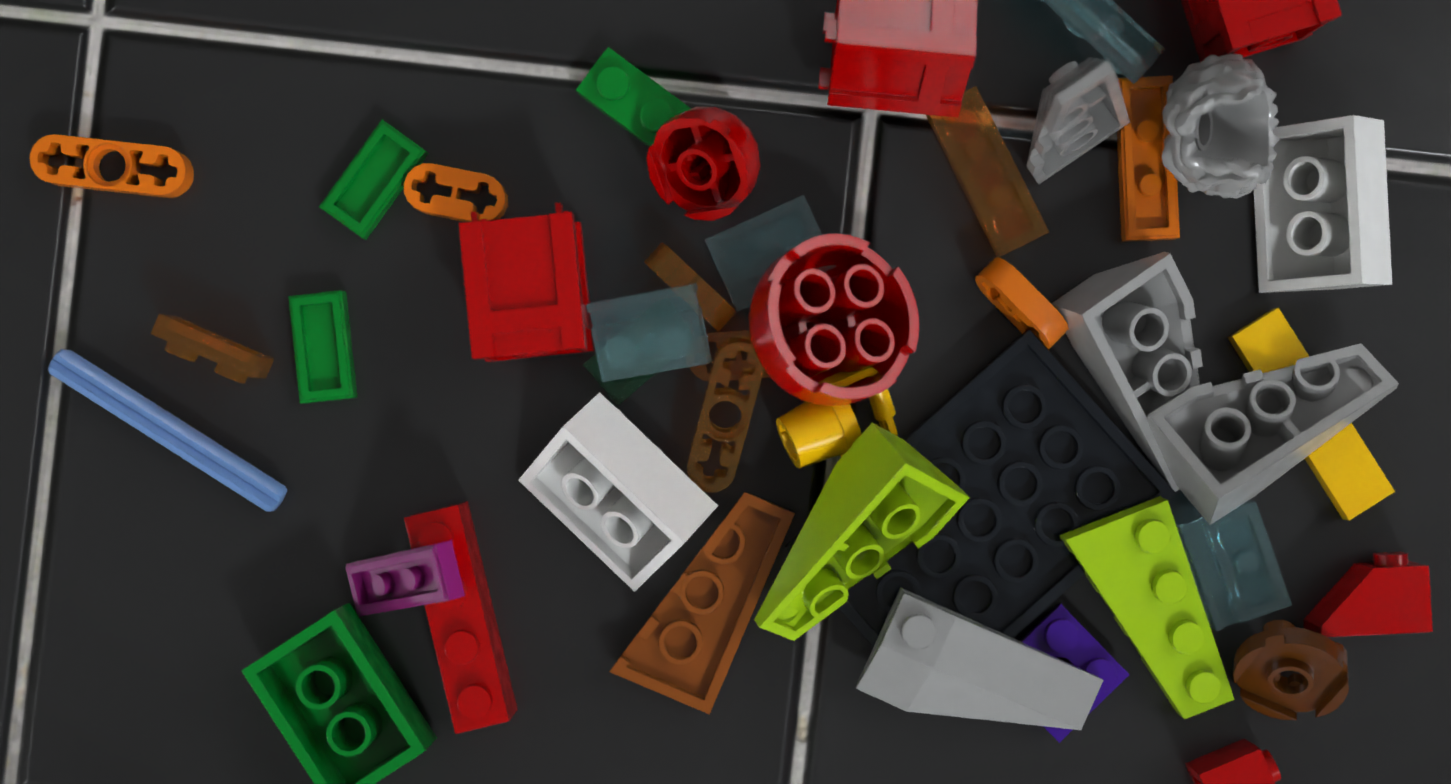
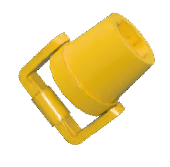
M871 366L856 372H839L818 383L827 382L835 386L846 387L863 378L872 377L878 371ZM886 389L879 394L869 397L874 417L879 421L880 427L897 436V428L893 419L896 411L889 389ZM805 401L776 420L782 444L797 468H803L839 455L842 457L861 435L858 421L850 404L823 406Z

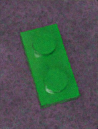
M609 47L606 48L576 89L577 94L649 147L654 143L656 132L670 118L691 109Z

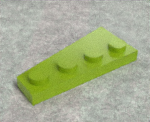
M1159 496L1059 535L1085 571L1084 574L1096 592L1101 595L1113 613V618L1123 633L1130 639L1140 654L1141 660L1177 714L1183 719H1187L1235 700L1167 499Z

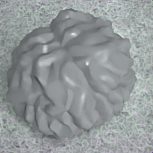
M1210 54L1203 61L1190 64L1183 75L1169 85V89L1166 92L1167 104L1162 111L1163 122L1170 134L1164 140L1162 163L1174 175L1176 180L1180 181L1183 186L1188 187V191L1191 193L1202 191L1210 196L1218 195L1224 199H1237L1251 193L1252 190L1256 189L1258 183H1266L1271 176L1270 173L1274 169L1272 161L1277 156L1273 147L1279 141V138L1272 132L1279 123L1275 117L1278 113V107L1273 103L1277 93L1268 88L1261 69L1258 68L1252 59H1243L1241 54H1226L1223 56Z

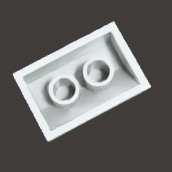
M1350 115L1275 127L1272 132L1279 138V141L1273 147L1277 153L1275 160L1272 161L1274 169L1270 173L1271 176L1268 181L1263 184L1258 183L1256 189H1254L1259 293L1392 285L1384 120Z
M600 392L559 430L518 480L634 592L691 537L718 507L696 483Z

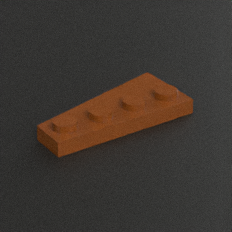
M744 491L609 672L710 715L795 513Z

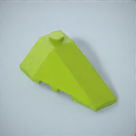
M872 422L835 464L754 619L759 628L795 641L845 604L849 596L848 590L863 578L871 574L876 579L880 578L891 570L887 562L890 558L912 542L919 549L934 538L970 497L909 443Z

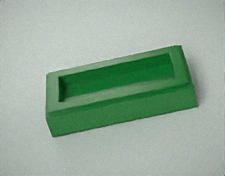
M382 119L319 207L358 236L367 240L404 189V181L407 174L415 166L422 164L429 153Z
M339 290L288 296L300 404L358 398L346 291Z

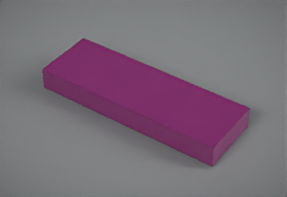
M452 540L347 563L345 567L358 616L450 601L465 596Z

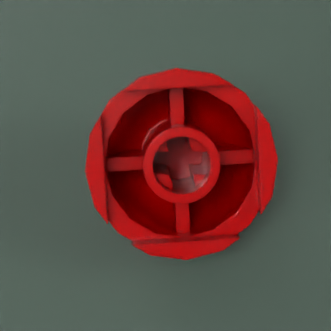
M696 106L670 118L656 132L654 143L649 147L646 157L649 178L658 195L668 205L674 201L679 207L688 210L684 214L685 216L694 220H717L731 214L753 190L761 167L758 144L750 128L736 115L717 107Z

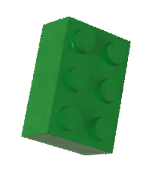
M350 602L335 609L241 670L314 784H376L425 752L437 739Z

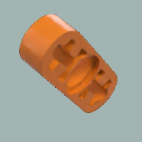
M51 134L40 138L33 145L30 152V166L35 175L45 182L64 187L175 198L184 194L190 188L194 178V169L191 161L183 153L166 146ZM61 149V153L84 159V169L63 165L57 171V168L49 165L48 160L50 156L59 155ZM117 151L125 159V171L119 179L106 181L100 174V161L107 153ZM167 158L169 165L177 168L176 177L167 178L165 186H163V180L149 174H140L141 164L151 167H164Z

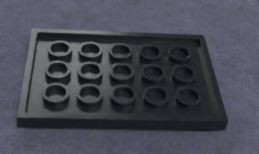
M1026 330L904 439L964 490L970 498L936 536L918 549L912 542L887 561L891 567V570L878 579L871 574L848 590L847 602L839 607V609L873 647L900 587L1014 638L1084 575L1085 571L1059 535L1159 496L1168 500L1176 492L1031 330ZM798 535L785 545L788 552L793 547Z

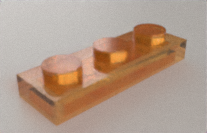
M976 86L964 92L958 118L926 115L997 257H1001L1049 233Z

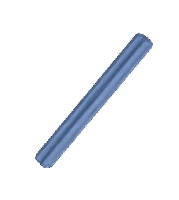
M59 350L50 362L48 371L52 376L267 512L275 511L284 500L287 488L283 484L72 350Z

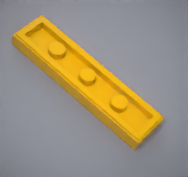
M1279 308L1271 309L1227 337L1249 372L1261 369L1262 373L1293 366L1298 359L1310 357ZM1352 423L1304 458L1343 520L1350 521L1395 492Z

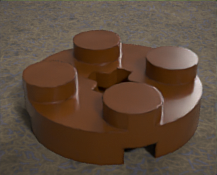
M1273 620L1263 626L1262 632L1247 638L1237 649L1234 657V683H1237L1240 687V697L1243 701L1263 715L1280 720H1297V712L1315 710V718L1324 716L1337 709L1348 695L1349 672L1347 650L1342 644L1334 642L1320 633L1295 627L1289 621ZM1283 671H1296L1301 673H1293L1288 678L1281 676V672Z

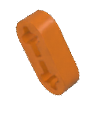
M423 163L415 166L407 174L404 181V194L407 201L415 209L428 215L471 222V212H477V207L470 201L461 200V193L463 191L478 194L481 191L482 185L489 186V193L497 198L495 206L485 207L483 214H480V221L481 219H487V221L499 220L505 214L508 207V196L505 188L494 177L487 174L433 163ZM430 175H436L435 181L443 188L452 189L451 197L433 195L430 203H424V195L416 191L418 183H427Z
M999 257L994 258L976 276V284L987 299L1022 334L1026 330H1031L1048 350L1068 331V324L1060 312L1006 260Z

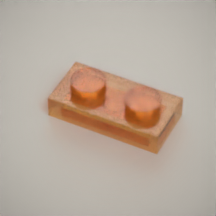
M159 314L150 333L168 341L164 348L165 351L192 362H196L198 355L217 363L214 372L243 384L246 383L248 376L251 378H266L274 361L272 357L177 316Z

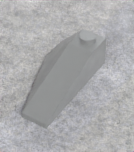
M1089 57L1079 65L1076 61L1069 62L1051 75L1049 78L1051 84L1042 90L1026 165L1038 185L1130 123L1115 70L1108 60Z
M1162 252L1094 274L1051 304L1066 320L1069 328L1066 335L1074 350L1153 468L1176 492L1179 488L1175 484L1148 424L1147 416L1191 387L1200 385L1198 368L1203 367L1201 350L1194 347L1191 319L1196 318L1193 298L1171 253Z
M1360 343L1298 359L1293 366L1262 373L1261 369L1244 373L1242 379L1215 386H1212L1211 382L1193 386L1148 414L1147 421L1175 484L1208 524L1211 525L1255 497L1393 392L1399 383Z
M900 587L859 678L856 689L906 712L1081 730L1103 683V679Z

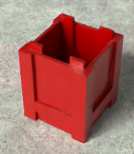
M837 0L835 13H824L823 34H825V42H832L833 44L831 68L820 67L818 89L828 90L827 105L958 118L970 71L976 58L978 0Z
M1181 0L1200 62L1210 54L1217 56L1241 54L1244 58L1307 39L1313 35V32L1325 24L1342 16L1338 0Z
M555 203L556 213L549 215L490 221L481 219L480 221V214L474 211L471 212V222L459 223L472 359H484L485 362L595 351L582 223L580 221L575 222L573 212L563 211L561 203Z

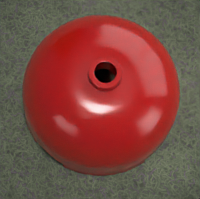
M825 234L810 238L777 258L764 272L755 288L749 311V330L754 351L760 364L771 379L783 390L798 399L823 406H842L879 394L897 382L896 378L903 370L909 355L916 351L919 338V314L911 286L899 267L892 269L880 255L868 248L870 242L846 234ZM871 366L878 371L874 376L863 378L846 387L835 386L827 382L818 383L839 372H856Z

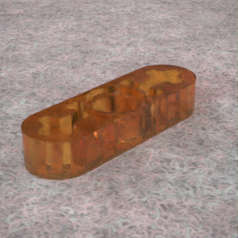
M734 336L726 339L718 346L715 352L687 459L688 477L704 492L722 491L734 480L764 368L756 356L751 339L744 336ZM737 351L747 352L748 362L754 364L752 369L743 368L738 382V389L748 390L747 395H743L735 389L727 388L731 378V366L724 362L725 358H735ZM718 382L726 386L723 388H715ZM730 401L736 404L741 411V417L737 424L729 428L716 426L709 417V412L716 403ZM707 434L711 438L702 439V436ZM712 439L721 441L722 445L719 452L720 465L726 468L725 470L716 469L713 476L704 475L703 465L697 462L709 459ZM735 441L733 446H730L726 442Z

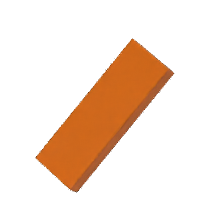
M1173 75L1118 78L1130 119L1129 124L1117 131L1122 242L1180 238L1178 183L1174 175L1162 163L1164 140L1170 134L1163 122L1162 111L1167 104L1166 92L1169 89V85L1173 83Z

